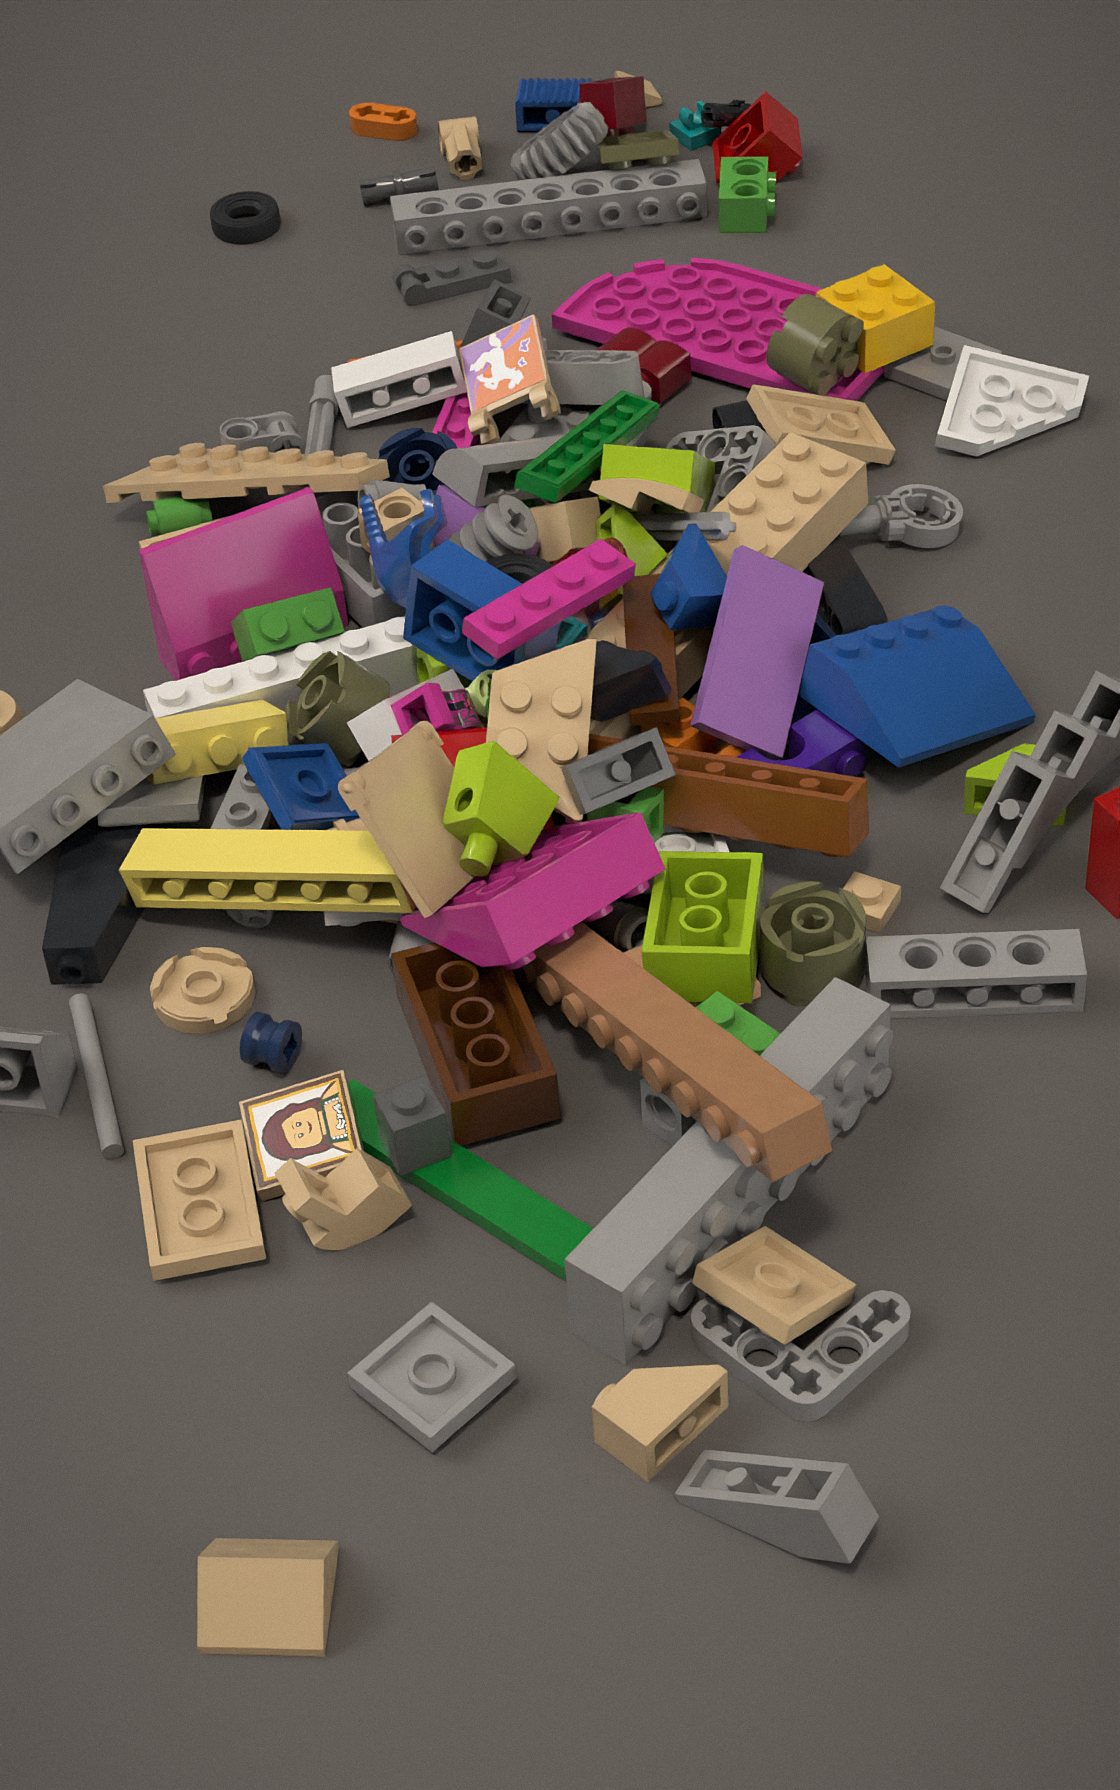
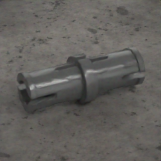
M434 166L400 173V170L392 171L393 175L359 180L363 205L390 200V196L439 190Z

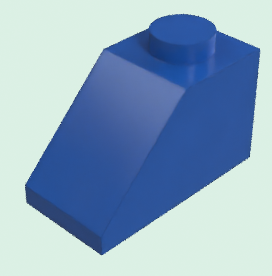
M696 523L687 525L650 593L670 630L715 627L727 575Z

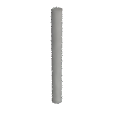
M80 993L70 998L69 1006L102 1155L104 1158L112 1160L122 1156L124 1148L90 998L86 994Z

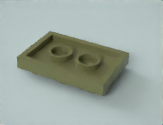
M668 129L605 137L595 147L594 154L602 164L606 163L609 169L632 167L631 160L644 159L648 165L665 164L671 162V155H679L678 138Z

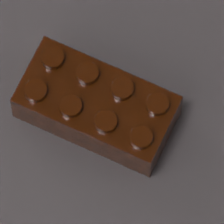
M435 942L391 953L397 998L433 1091L446 1112L447 1127L454 1142L462 1146L560 1119L557 1073L512 970H506L504 965L481 967Z

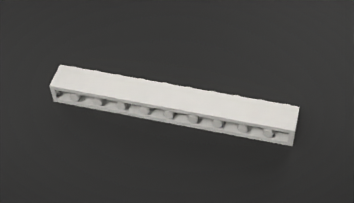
M599 599L584 608L589 616L599 610L601 614L607 613L606 609H600ZM405 616L395 617L386 622L357 630H349L343 634L315 642L303 643L297 647L269 655L257 656L251 660L230 666L211 669L191 677L168 681L159 686L144 689L143 693L147 712L152 714L154 718L261 699L285 712L289 699L297 703L303 689L296 686L308 666L325 652L331 651L338 655L337 651L384 678L390 684L391 697L419 684L416 679L417 647L403 639Z

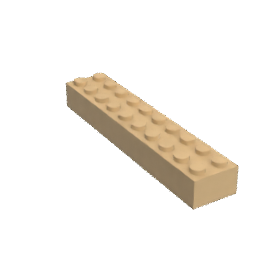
M790 432L711 511L728 512L730 514V522L736 523V531L729 532L727 540L707 541L725 574L728 575L734 549L741 545L803 572L808 567V564L868 505L866 462ZM673 549L648 575L661 573ZM623 599L584 638L597 639L596 641L599 642L605 640L618 647L626 648ZM715 627L674 630L679 699L703 675ZM629 712L604 722L590 719L589 734L627 739L641 733V725L631 726Z

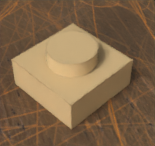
M855 871L843 888L857 897L863 905L866 913V929L877 933L882 932L901 901L900 885Z

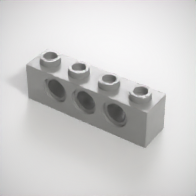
M1079 929L866 937L867 993L891 1004L890 1019L1084 1011L1087 971Z

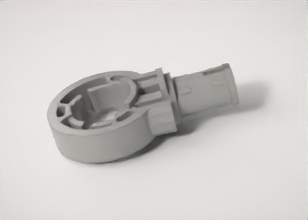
M924 484L905 485L895 489L891 495L875 496L873 505H867L839 535L874 533L880 541H902L915 547L938 548L950 544L957 538L963 516V507L955 496L941 488ZM924 507L930 508L929 513L936 515L939 520L925 521L916 517V513L913 511H924Z

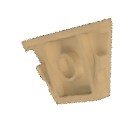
M586 639L492 672L486 743L491 741L498 743L558 794L560 798L554 811L566 817L565 822L568 824L582 822L583 814L580 815L560 767L586 757L588 754L597 639Z

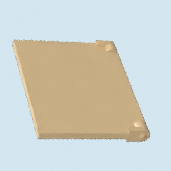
M421 721L413 726L409 732L355 772L348 774L338 784V791L350 811H357L424 918L434 914L475 877V875L464 871L459 865L465 844L447 831L443 824V816L454 767L441 748V745L444 744L442 739L428 721Z

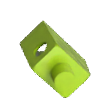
M495 741L458 752L443 816L445 829L465 844L459 861L460 867L467 873L475 876L488 875L492 865L525 857L534 845L560 798L558 794Z

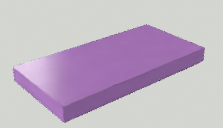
M744 545L734 549L690 724L691 727L745 750L753 748L768 759L779 760L783 758L823 590V581Z

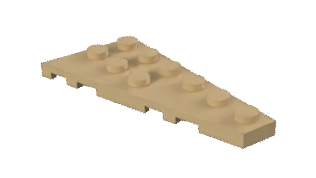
M192 443L180 447V453L175 456L166 455L151 459L149 467L103 486L106 503H116L136 493H140L142 501H154L161 497L173 496L181 493L183 499L247 496L249 494L248 489L267 487L268 495L284 494L287 491L298 490L307 486L314 493L358 491L360 485L369 484L371 479L384 480L390 476L387 459H370L367 453L363 452L337 457L330 450L305 455L301 454V450L296 448L272 453L268 451V447L263 446L239 451L236 445H222L206 449L204 443Z

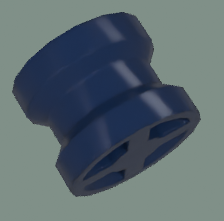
M255 1012L247 1021L242 1032L239 1051L241 1060L250 1065H259L262 1062L267 1063L272 1071L287 1073L295 1064L302 1043L301 1025L291 1020H283L281 1023L275 1022L270 1014Z

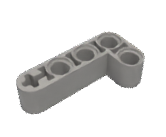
M541 337L551 385L559 404L604 405L622 390L644 397L637 352L548 350L546 338ZM528 399L521 404H531V401Z

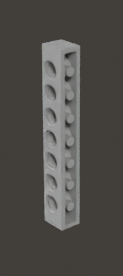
M699 159L390 196L398 255L708 217L707 182Z

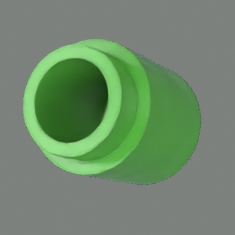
M182 495L158 499L152 501L153 510L146 511L151 537L212 521L207 498L183 499Z

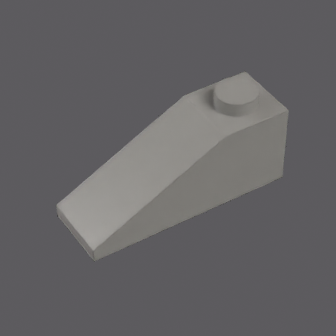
M704 1449L674 1493L679 1503L801 1558L851 1564L879 1518L878 1513L847 1463Z

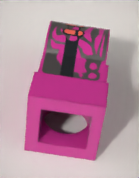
M425 683L391 705L402 734H406L414 726L411 714L416 716L420 722L428 721L431 723L436 732L483 728L470 694L466 689L442 691L438 683Z

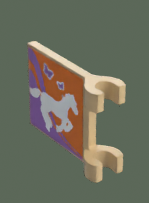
M534 314L459 348L471 410L468 425L473 436L480 435L482 445L494 444L500 441L499 432L492 416L530 399L534 408H541L544 420L561 414L560 405L549 377L538 319Z

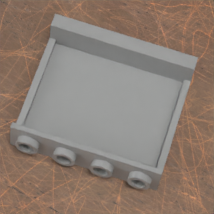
M76 679L0 735V851L15 873L19 874L176 755L154 716L86 682Z

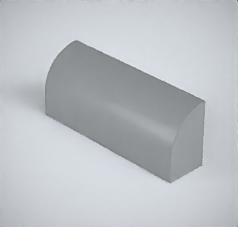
M565 434L450 449L444 452L437 460L433 475L474 507L498 503L499 497L503 495L514 496L518 500L539 498L536 495L514 487L517 472ZM602 465L569 493L589 490L593 481L600 480Z

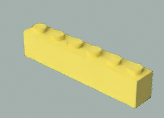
M142 828L119 869L136 907L413 913L416 908V904L369 831Z

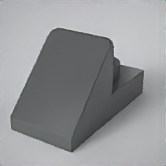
M657 727L594 751L593 754L560 767L580 815L676 775Z

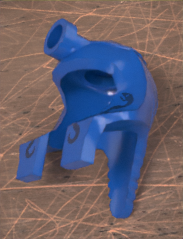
M431 489L420 491L424 517L411 522L390 542L383 531L372 496L367 494L362 497L359 504L362 509L361 514L364 517L365 530L368 532L367 538L369 539L368 543L378 584L384 594L393 601V604L404 608L407 605L411 565L430 552L432 540L447 525L441 496L438 494L433 495Z

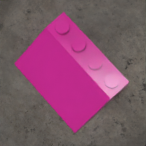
M310 487L139 549L159 659L175 681L205 673L211 669L243 662L230 622L244 609L331 587L343 627L348 626L344 589L316 498Z
M641 812L555 826L539 834L525 857L492 865L488 875L475 876L431 916L424 918L416 906L413 913H404L399 918L404 927L481 967L504 965L506 970H513L533 961L536 958L534 950L544 944L545 946L555 945L575 934L573 926L582 920L584 922H591L609 914L613 910L610 903L620 897L621 899L631 898L646 891L650 887L648 880L664 871L665 866Z

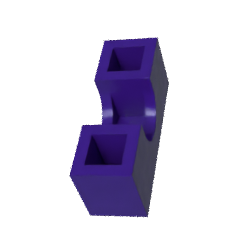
M817 709L790 725L789 760H771L762 756L753 748L736 758L856 777L865 770V743Z

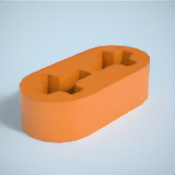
M365 102L354 105L349 110L350 128L356 135L394 141L408 140L417 135L416 112L410 108Z

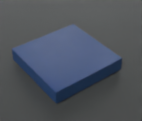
M328 743L248 748L243 756V763L282 830H328L333 828V822L344 819L347 823L360 818L356 810L350 811L338 791L339 782L347 775Z

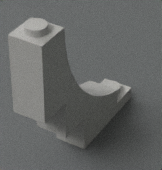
M1096 670L1073 715L1054 710L1031 755L1011 752L940 889L982 913H990L1012 869L1023 868L1046 832L1078 792L1101 769L1120 755V678Z

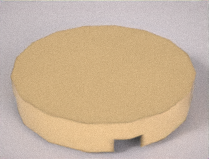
M200 947L191 949L190 956L178 959L177 954L166 960L154 973L150 992L155 1015L167 1027L182 1033L206 1034L231 1026L241 1020L249 1011L256 994L252 971L247 968L246 961L239 954L224 948Z

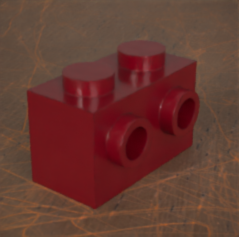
M644 76L607 78L579 84L580 99L578 104L590 102L595 109L599 110L604 117V122L608 126L606 137L634 132V125L647 122Z

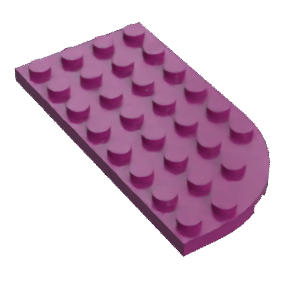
M691 258V265L666 266L664 265V259L650 260L633 264V271L615 277L608 272L582 286L552 313V328L570 333L575 337H583L605 344L624 328L640 329L651 335L656 341H670L690 353L691 371L749 389L755 384L813 394L770 369L767 365V349L774 329L781 333L788 321L781 317L788 306L804 294H811L816 297V292L822 290V288L720 260ZM884 366L867 373L856 368L850 377L842 376L825 396L857 401L884 372Z

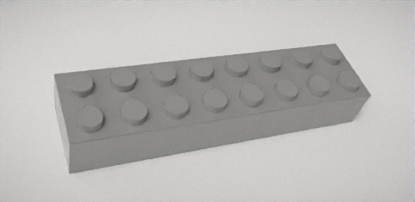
M837 977L816 996L760 1055L823 1103L830 1142L841 1130L847 1131L854 1125L861 1108L872 1096L878 1097L885 1091L892 1075V1069L889 1067V1047L893 1040V1031L890 1029L891 1004ZM697 1121L564 1259L570 1333L627 1366L641 1349L647 1350L656 1342L663 1325L677 1310L681 1312L690 1305L698 1288L692 1284L697 1264L743 1239L744 1236L757 1231L764 1219L765 1213L777 1200H785L793 1191L797 1178L810 1164L813 1166L817 1165L824 1156L772 1182L755 1167L744 1165L736 1152L723 1141L717 1142L712 1139L706 1128Z

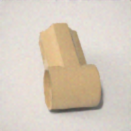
M476 116L438 121L441 153L446 155L450 173L459 176L460 180L474 179L475 174L483 169Z

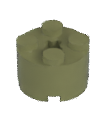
M804 294L794 300L781 316L788 320L781 333L774 329L767 349V365L770 369L776 371L778 375L815 395L825 396L842 376L850 377L857 368L859 355L855 351L864 322L811 294Z
M328 651L316 658L298 680L296 686L303 690L297 703L290 699L285 709L287 732L305 744L328 743L338 762L348 767L357 760L362 749L347 722L381 701L390 698V684L384 678L339 651H337L338 655Z
M813 881L794 883L774 892L768 899V906L763 913L761 911L760 969L768 984L782 993L784 999L794 1006L810 1004L835 977L857 988L862 984L865 968L866 913L858 898L840 887L839 893L823 890L822 882Z

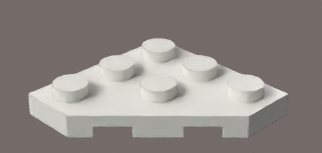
M964 345L937 433L935 446L973 456H980L1078 418L1089 376Z

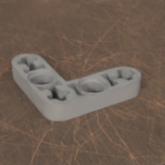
M751 425L680 433L668 443L666 449L695 451L716 463L715 475L720 474L706 511L711 512L776 446L775 442L759 426ZM725 445L723 451L718 456L712 459L715 452L720 447Z
M880 1290L871 1292L803 1351L792 1342L784 1345L778 1340L766 1336L757 1326L730 1308L718 1304L710 1296L697 1302L692 1309L691 1336L693 1343L701 1352L786 1416L796 1421L810 1422L825 1416L905 1343L910 1332L911 1309L908 1302L901 1295L893 1291ZM876 1317L881 1322L873 1328V1318ZM892 1317L894 1318V1323H891L886 1319ZM709 1322L715 1325L711 1329L707 1328V1323ZM723 1322L728 1323V1331L719 1325ZM732 1339L735 1341V1344H734L733 1347H732ZM845 1346L857 1350L861 1357L854 1363L840 1364L833 1361L829 1353L837 1347ZM765 1349L774 1353L777 1359L769 1366L758 1367L748 1363L745 1360V1356L753 1350ZM788 1369H790V1377L786 1375ZM795 1386L804 1392L800 1395L795 1394ZM814 1387L816 1388V1394L813 1395L806 1390Z

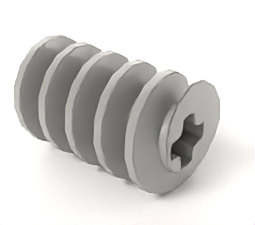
M503 495L499 497L498 503L489 504L484 512L474 516L472 522L464 524L460 531L450 535L449 540L483 561H487L506 554H522L524 551L532 548L537 541L538 529L534 516L522 501L514 496Z

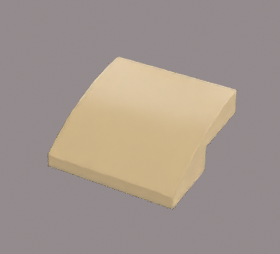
M614 478L593 481L589 491L647 516L655 499L687 513L700 512L704 503V499L688 491L644 479Z

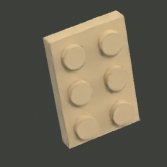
M755 384L752 385L746 398L768 436L775 442V446L792 432L864 461L866 465L871 462L889 465L896 451L864 402Z
M242 1119L133 1140L153 1281L266 1259Z

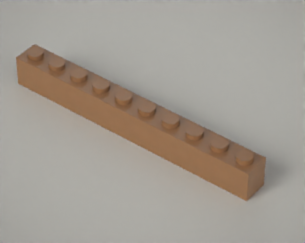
M579 922L573 926L575 934L570 938L555 945L545 946L544 944L535 949L536 958L533 961L512 970L524 986L530 985L539 992L546 1004L549 1006L555 1005L566 1014L573 1026H581L592 1035L600 1048L607 1047L619 1057L627 1070L631 1071L634 1069L647 1080L653 1091L658 1094H665L676 1104L685 1117L692 1116L706 1128L712 1139L717 1142L723 1141L736 1152L744 1165L755 1167L772 1182L832 1152L823 1103L584 923Z

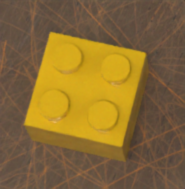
M885 264L873 267L867 272L847 280L838 281L834 285L816 292V297L863 320L864 327L858 338L855 353L859 355L857 368L864 373L934 344L935 301Z

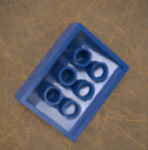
M946 605L937 606L928 611L903 616L897 620L872 625L866 629L845 635H837L831 639L810 644L798 692L801 698L897 767H902L1032 724L1036 716L980 628L962 617L960 611Z

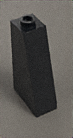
M89 820L63 840L42 945L51 985L91 984L104 981L145 907H136L119 869L142 828L168 829L167 823L101 827L98 826V820Z

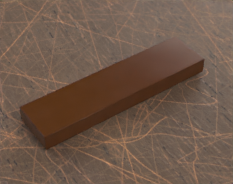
M660 574L634 576L632 580L623 584L626 649L634 651L644 650L656 656L661 662L662 670L672 688L667 697L640 708L629 710L631 726L680 721L675 632L669 629L650 595Z

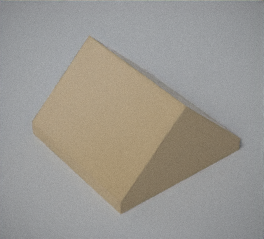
M215 1538L198 1556L197 1648L199 1654L325 1657L339 1551L338 1541Z

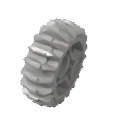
M590 102L579 103L577 106H573L570 110L564 112L561 116L543 127L542 130L533 135L529 141L517 150L512 156L510 163L515 171L514 174L519 181L564 174L568 169L586 157L589 152L594 150L606 137L608 126L604 122V117Z

